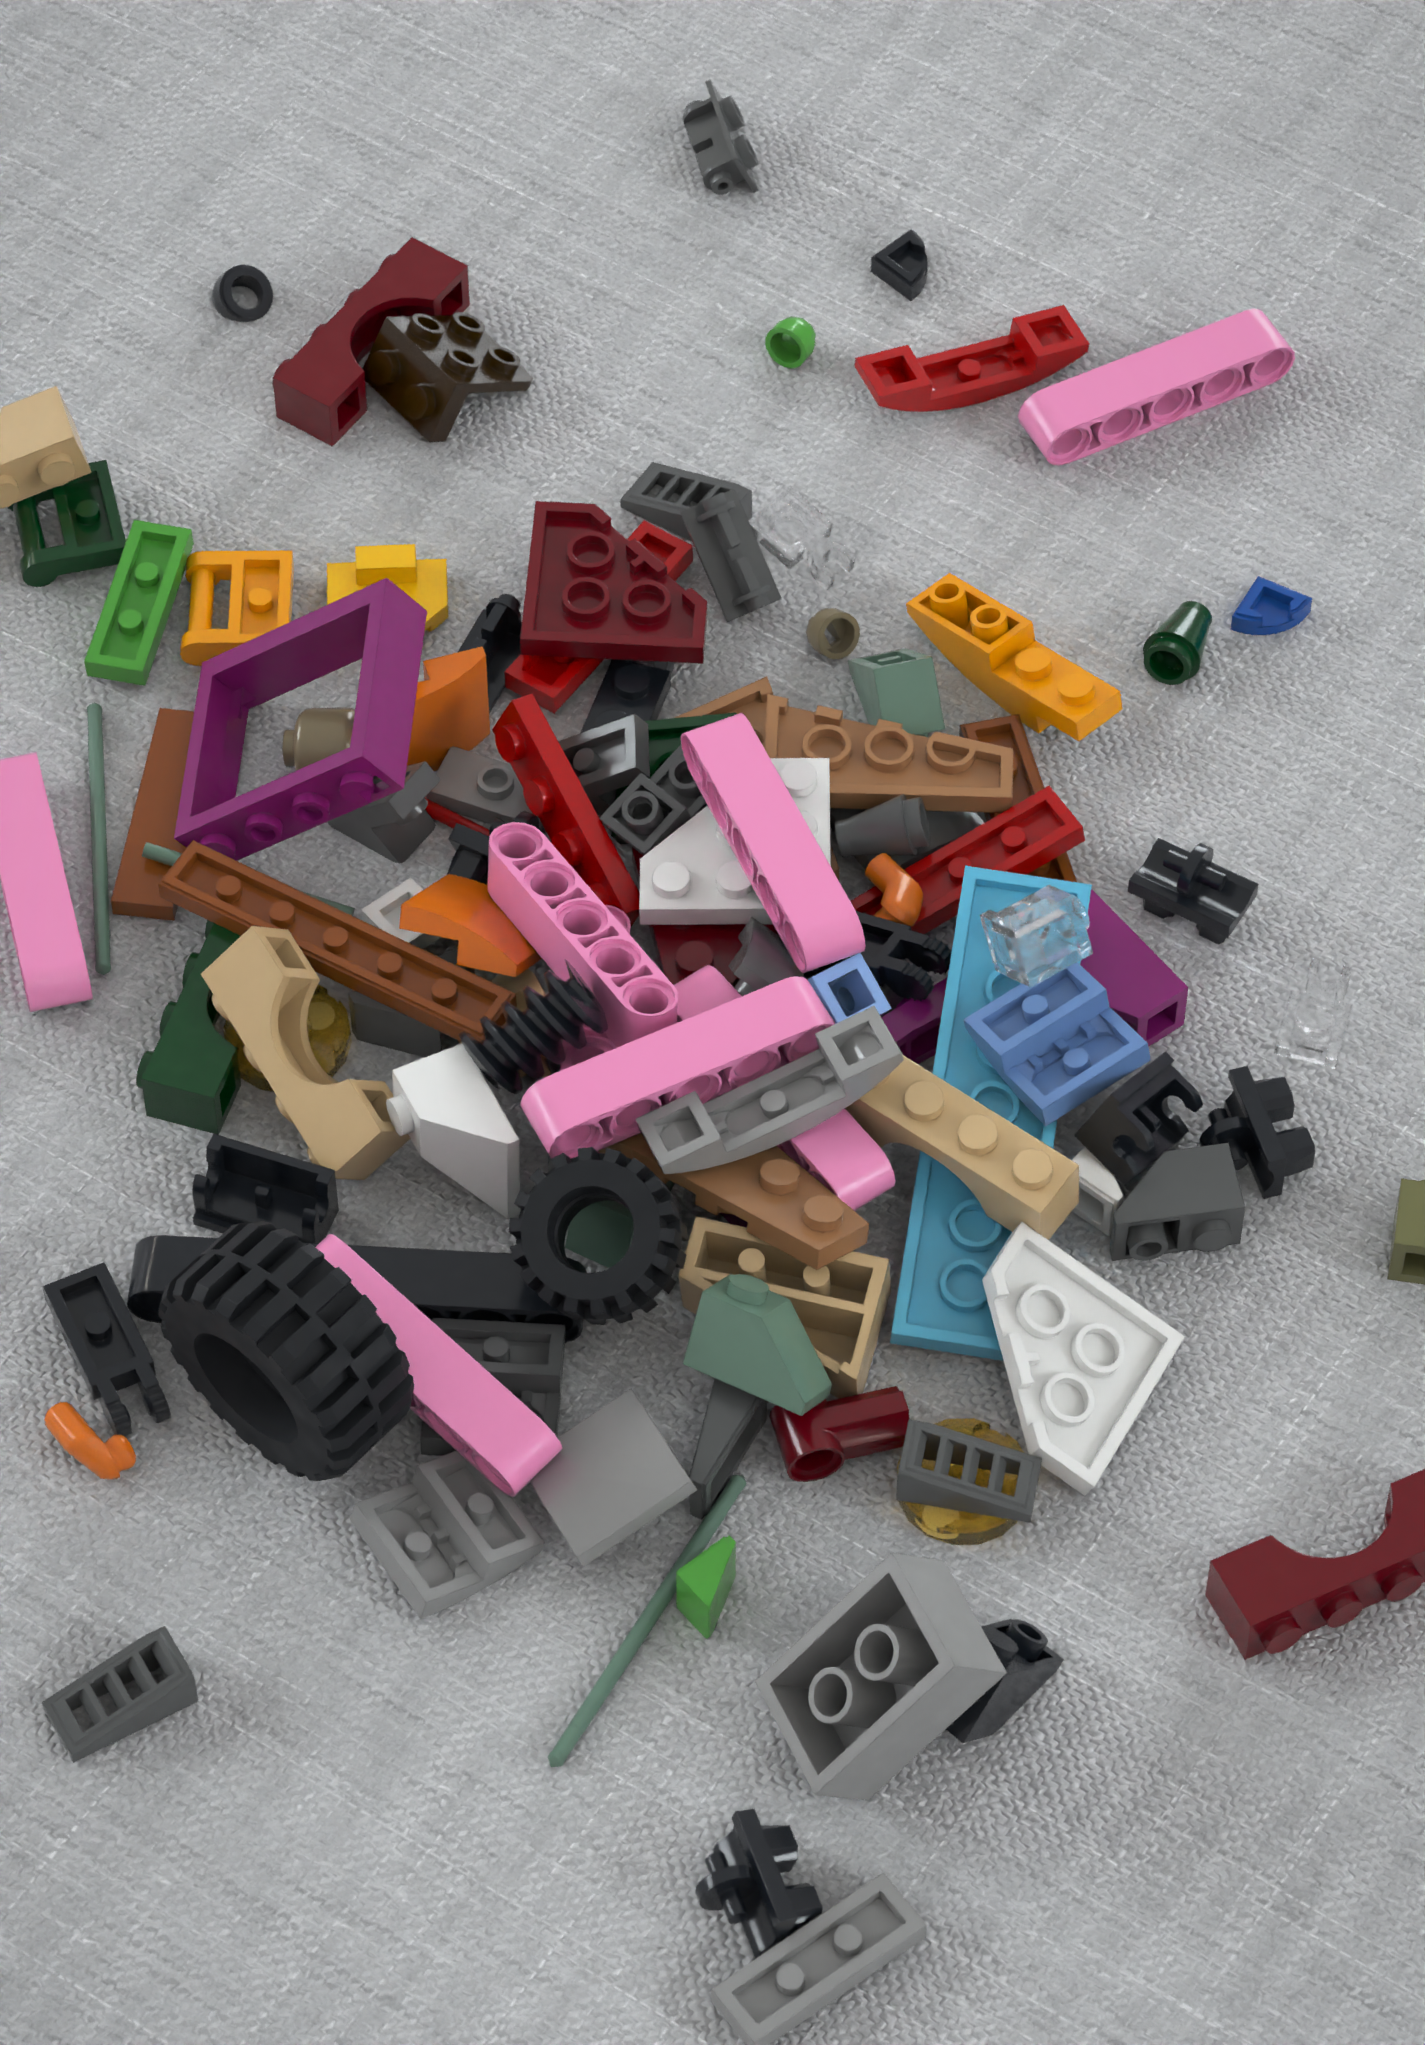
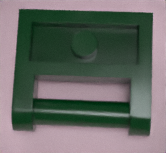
M106 460L89 463L92 472L90 474L16 502L8 507L11 511H14L24 555L20 560V569L24 582L29 586L43 587L55 581L59 575L118 565L126 539ZM53 499L64 545L46 548L37 506L40 501Z

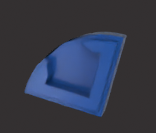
M1258 576L1234 612L1231 630L1249 635H1271L1284 632L1298 625L1311 612L1312 598Z

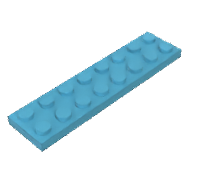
M965 866L932 1073L1053 1148L1057 1120L1045 1127L1024 1105L979 1049L966 1030L963 1019L1068 954L1079 964L1081 963L1092 885ZM922 1151L919 1154L890 1343L1004 1361L982 1279L1012 1232L986 1215L975 1195L953 1172Z

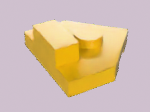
M415 544L355 546L356 562L327 563V605L384 578H388L427 610L425 631L432 632L448 619L446 559L416 560Z

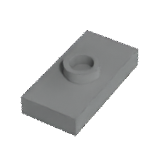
M454 746L450 747L436 773L440 778L439 783L427 794V799L455 813L492 824L495 818L512 823L515 817L524 810L532 813L525 802L523 787L510 764ZM539 819V830L545 834L546 830Z

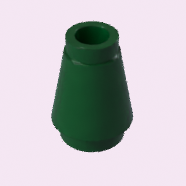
M1196 601L1182 603L1147 638L1143 646L1144 666L1155 680L1167 685H1177L1197 674L1209 627L1212 623V615L1207 607Z

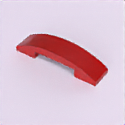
M1065 305L1012 318L1009 335L916 358L909 345H904L855 358L854 367L878 406L911 412L942 411L983 403L1035 384L1086 354L1089 349V342Z

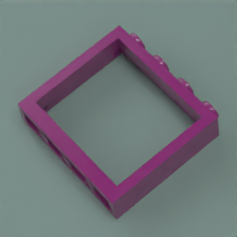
M384 578L202 662L174 839L186 848L194 840L238 861L404 789L427 610L388 578ZM362 659L350 747L236 797L249 709ZM377 776L382 781L374 784L373 777Z

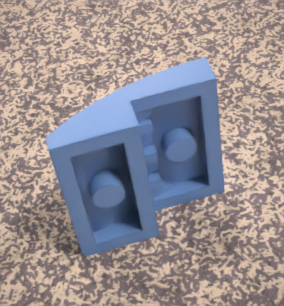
M1069 954L963 1019L966 1030L990 1064L1045 1127L1151 1060L1148 1043L1110 1008L1106 989Z

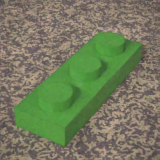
M139 520L133 521L84 660L87 676L146 685L186 568L187 558L191 554L194 545L192 529Z

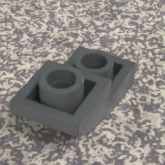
M681 745L650 779L640 773L599 818L603 825L643 856L707 806L689 772Z
M751 917L737 937L743 946L728 966L733 974L740 978L734 988L743 996L780 980L793 976L803 977L804 975L795 965L780 936Z

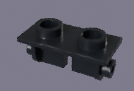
M501 594L499 598H493L489 601L486 610H482L458 652L483 646L487 664L489 714L505 688V670L521 654L520 636L522 620L519 611L521 604L514 596L509 594Z

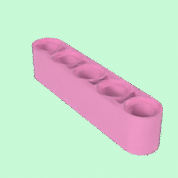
M1260 309L1245 310L1043 388L1032 394L1023 403L1019 410L1018 419L1047 461L1052 465L1060 466L1268 386L1281 379L1290 370L1295 360V353L1264 312Z
M739 713L681 734V747L689 772L799 971L806 973L864 952L866 947L865 937L859 917L746 716Z
M37 753L0 759V882L29 1010L34 1012L93 1000L86 960Z
M512 822L494 829L489 836L487 890L491 898L558 977L564 981L570 978L565 959L574 967L604 1010L608 1029L604 1033L614 1045L620 1047L676 1024L678 992L674 985L547 837L535 826L526 823Z
M706 965L674 984L678 992L676 1023L737 999L741 995L716 968ZM843 1109L812 1129L776 1145L854 1211L894 1187L896 1182L895 1173L886 1154L846 1109Z
M793 976L546 1076L527 1089L520 1105L551 1159L562 1153H565L570 1159L578 1157L579 1148L593 1147L598 1151L641 1133L636 1118L693 1091H696L702 1104L819 1049L815 1033L834 1025L835 1022L809 981L804 977Z
M328 1234L315 1248L325 1254V1259L332 1266L341 1268L352 1279L350 1283L361 1295L366 1294L377 1308L375 1311L383 1323L389 1324L397 1337L395 1343L398 1349L406 1354L410 1364L408 1373L413 1376L414 1380L410 1409L498 1489L508 1496L515 1497L562 1450V1445L556 1435L533 1411L338 1237Z

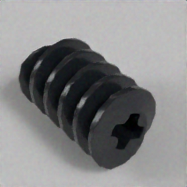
M566 959L565 962L570 976L568 980L564 981L549 970L544 973L548 994L542 996L528 985L522 989L527 1009L523 1012L508 1001L501 1004L506 1024L499 1026L488 1017L483 1016L480 1022L485 1039L479 1042L465 1031L458 1034L472 1060L487 1080L497 1089L498 1085H500L510 1093L516 1095L520 1093L523 1089L519 1070H522L534 1079L538 1080L545 1073L540 1057L541 1054L553 1063H562L566 1058L562 1039L578 1049L586 1046L587 1040L583 1024L599 1034L607 1031L608 1024L604 1010L588 985Z

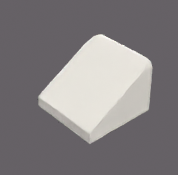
M1084 1147L1072 1159L1073 1162L1079 1165V1203L1072 1212L1107 1236H1111L1113 1214L1122 1204L1123 1194L1115 1176Z

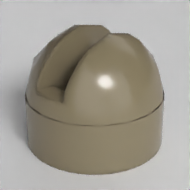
M824 608L809 619L806 635L808 643L816 652L836 660L848 656L855 649L859 641L860 629L857 620L852 615L837 608ZM826 628L836 639L831 644H829L824 634Z

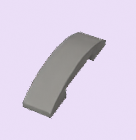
M875 1006L815 1033L819 1049L702 1104L696 1091H693L636 1118L637 1125L663 1174L707 1169L770 1149L826 1121L873 1089L904 1060L902 1052Z

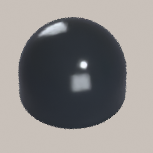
M237 265L224 272L217 279L213 287L212 299L216 311L221 316L233 321L250 322L260 319L269 311L273 301V291L268 278L259 269L250 265ZM242 286L251 289L257 296L255 308L245 309L236 304L231 294V288Z

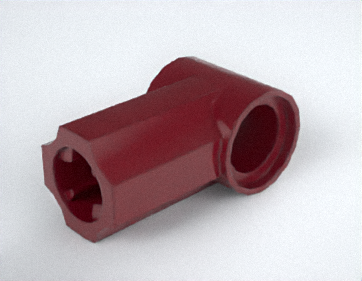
M897 1386L830 1401L824 1399L802 1416L775 1405L769 1415L789 1478L800 1482L816 1481L835 1473L844 1464L845 1460L903 1447L910 1419L903 1391H899Z

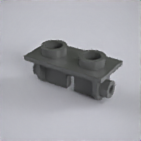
M708 80L705 83L710 98L704 101L696 100L686 106L682 119L691 145L696 152L695 157L704 185L715 194L723 195L730 192L735 184L746 180L753 193L759 190L751 168L759 165V162L746 135H739L738 129L745 126L743 116L733 97L730 95L722 99L712 81Z
M735 488L680 511L727 622L782 599Z

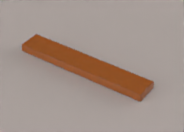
M194 840L158 883L161 898L240 936L251 926L288 929L315 972L456 1040L461 1041L458 1034L465 1031L479 1042L485 1039L480 1022L483 1016L488 1017L499 1026H503L506 1021L501 1004L508 1001L517 1007L515 993Z

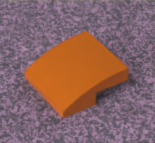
M483 646L423 661L424 681L418 682L407 766L426 761L435 772L439 769L450 747L454 746L470 751L490 734L487 664Z
M447 874L401 904L399 929L457 940L456 965L517 977L542 959L491 898L487 890L488 885L469 878Z

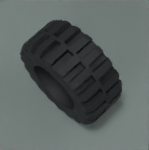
M264 1221L238 1223L231 1226L165 1286L159 1306V1317L162 1319L160 1327L163 1336L170 1341L172 1345L170 1351L177 1364L184 1367L188 1374L187 1379L195 1390L201 1392L211 1404L209 1407L221 1420L225 1419L236 1430L235 1434L244 1442L258 1448L264 1458L275 1465L282 1464L287 1472L297 1477L307 1476L311 1481L341 1477L392 1430L410 1410L414 1380L413 1376L408 1373L410 1364L406 1354L398 1349L395 1343L397 1337L389 1324L383 1323L377 1315L375 1305L366 1294L361 1295L350 1283L352 1279L341 1268H335L325 1259V1254L312 1244L305 1245L299 1241L296 1234L285 1228L276 1230L273 1223Z

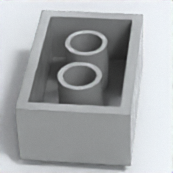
M892 1552L755 1680V1683L813 1793L819 1796L869 1800L1007 1672L945 1561Z

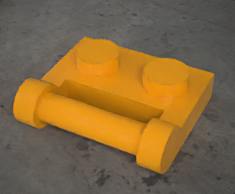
M293 550L198 551L190 554L187 558L185 577L191 584L188 631L183 634L180 647V656L186 663L193 666H202V662L291 622L294 577ZM220 580H231L228 629H212L214 587Z

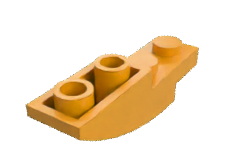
M948 573L906 603L907 613L923 633L970 682L1009 714H1019L1021 722L1038 734L1052 725L1075 740L1080 741L1123 709L1121 693L1118 689L1037 642L1032 621L951 573Z

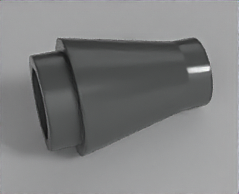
M901 794L850 818L835 821L837 843L843 858L854 855H879L882 853L888 855H917V848L931 845L929 821L921 797L907 799L904 794Z

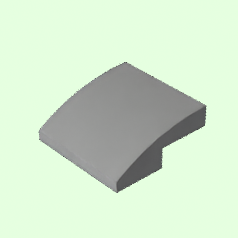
M631 1388L557 1437L562 1445V1450L530 1481L583 1567L697 1491L678 1458Z
M457 1451L417 1465L411 1483L356 1502L350 1518L352 1524L420 1619L453 1606L499 1581L540 1553L545 1544L513 1498L498 1489Z

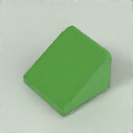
M730 1535L726 1538L724 1536L678 1569L676 1573V1608L706 1639L713 1634L736 1577V1542Z

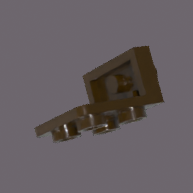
M456 312L454 315L429 316L416 313L413 316L386 317L362 368L365 374V381L428 442L446 441L468 393L527 391L533 381L532 375L520 365V359L514 352L501 347L486 333L485 326L479 319L463 312Z

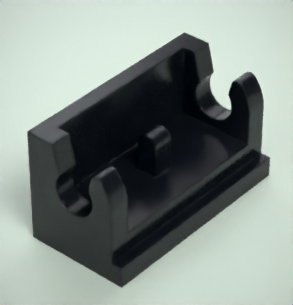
M1166 1051L1111 1093L1074 1134L1124 1186L1158 1160L1164 1151H1169L1189 1132L1180 1116L1174 1114L1169 1109L1168 1097H1179L1184 1102L1185 1107L1193 1112H1197L1203 1106L1198 1091L1171 1065L1175 1060Z
M213 1134L206 1147V1161L208 1162L206 1177L195 1174L193 1180L194 1225L224 1234L231 1226L238 1223L264 1221L273 1223L276 1230L285 1228L298 1236L299 1241L302 1243H320L327 1236L339 1211L335 1170Z

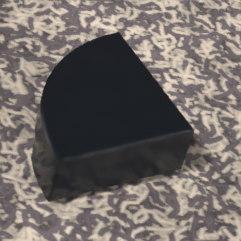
M910 229L871 257V272L909 301H912L922 291L927 280L928 260L924 242L915 231Z

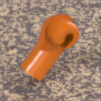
M882 853L877 855L870 861L865 870V876L883 893L880 902L883 907L874 916L907 926H914L923 903L921 887L888 854Z
M68 1402L57 1403L46 1413L45 1425L63 1449L99 1478L110 1480L120 1478L119 1472L130 1469L135 1465L136 1454L125 1436L113 1435L103 1443L72 1404Z

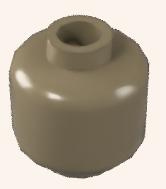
M350 707L308 708L298 715L294 730H285L283 735L282 749L285 766L295 767V771L349 748L355 709Z

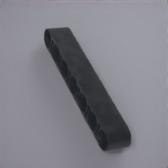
M158 1235L141 1239L135 1247L127 1299L129 1311L145 1321L161 1323L159 1306L165 1286L218 1238ZM304 1243V1244H305V1245L312 1244L314 1247H316L319 1243ZM348 1245L431 1321L433 1318L561 1324L565 1325V1343L574 1341L582 1333L584 1319H572L541 1299L533 1289L527 1286L520 1276L522 1272L521 1266L513 1261L511 1253ZM567 1257L569 1264L574 1269L587 1273L586 1268L580 1262Z

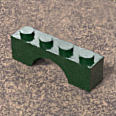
M209 920L206 922V940L200 953L192 952L186 962L182 979L183 990L177 1002L169 1001L164 1009L160 1022V1039L154 1052L146 1051L141 1058L136 1076V1085L138 1088L143 1089L147 1116L219 1135L241 1087L237 1047L224 1039L214 1028L220 1013L213 1005V993L201 973L241 936Z

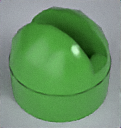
M791 316L779 321L767 333L765 346L767 352L776 363L786 368H797L812 354L816 345V334L813 326L804 318Z

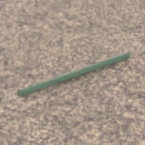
M92 703L87 706L95 970L97 973L105 975L111 971L102 706Z
M743 1474L733 1475L730 1478L728 1484L576 1712L565 1732L548 1755L551 1767L563 1766L574 1746L584 1734L675 1595L677 1570L703 1552L728 1511L745 1488L746 1481Z

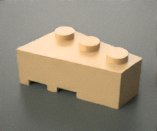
M696 1216L685 1251L687 1256L684 1268H680L678 1275L683 1307L696 1315L702 1292L729 1274H745L759 1278L767 1283L770 1291L790 1299L832 1383L830 1394L838 1399L862 1394L865 1389L891 1293L890 1260L852 1251L816 1270L749 1234L747 1227Z

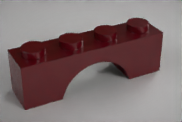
M413 237L395 254L387 256L380 265L378 272L361 289L358 288L351 292L344 306L326 324H320L312 333L309 341L291 359H286L279 365L272 381L277 418L333 447L367 412L365 374L359 363L371 351L385 318L413 316L416 313L436 316L454 315L456 312H464L470 306L468 265Z
M1425 1469L1390 1483L1384 1513L1385 1530L1375 1542L1357 1553L1336 1558L1314 1557L1297 1552L1281 1543L1272 1535H1269L1210 1561L1205 1596L1244 1660L1265 1651L1269 1654L1285 1651L1297 1643L1302 1635L1325 1625L1330 1628L1342 1626L1357 1617L1362 1609L1384 1599L1391 1602L1402 1600L1413 1594L1425 1582Z

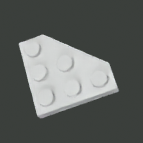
M770 758L831 866L829 758ZM708 805L640 858V925L747 924L751 917L762 924H773Z
M1021 1222L1009 1236L983 1277L982 1283L1028 1453L1042 1458L1041 1465L1085 1496L1097 1484L1185 1336L1031 1227Z

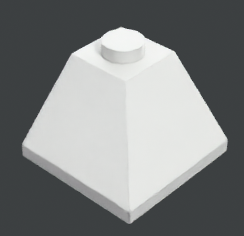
M459 1044L393 1069V1097L387 1099L386 1105L390 1120L398 1135L408 1134L422 1158L507 1219L520 1215V1208L514 1204L520 1191L519 1138L464 1045Z

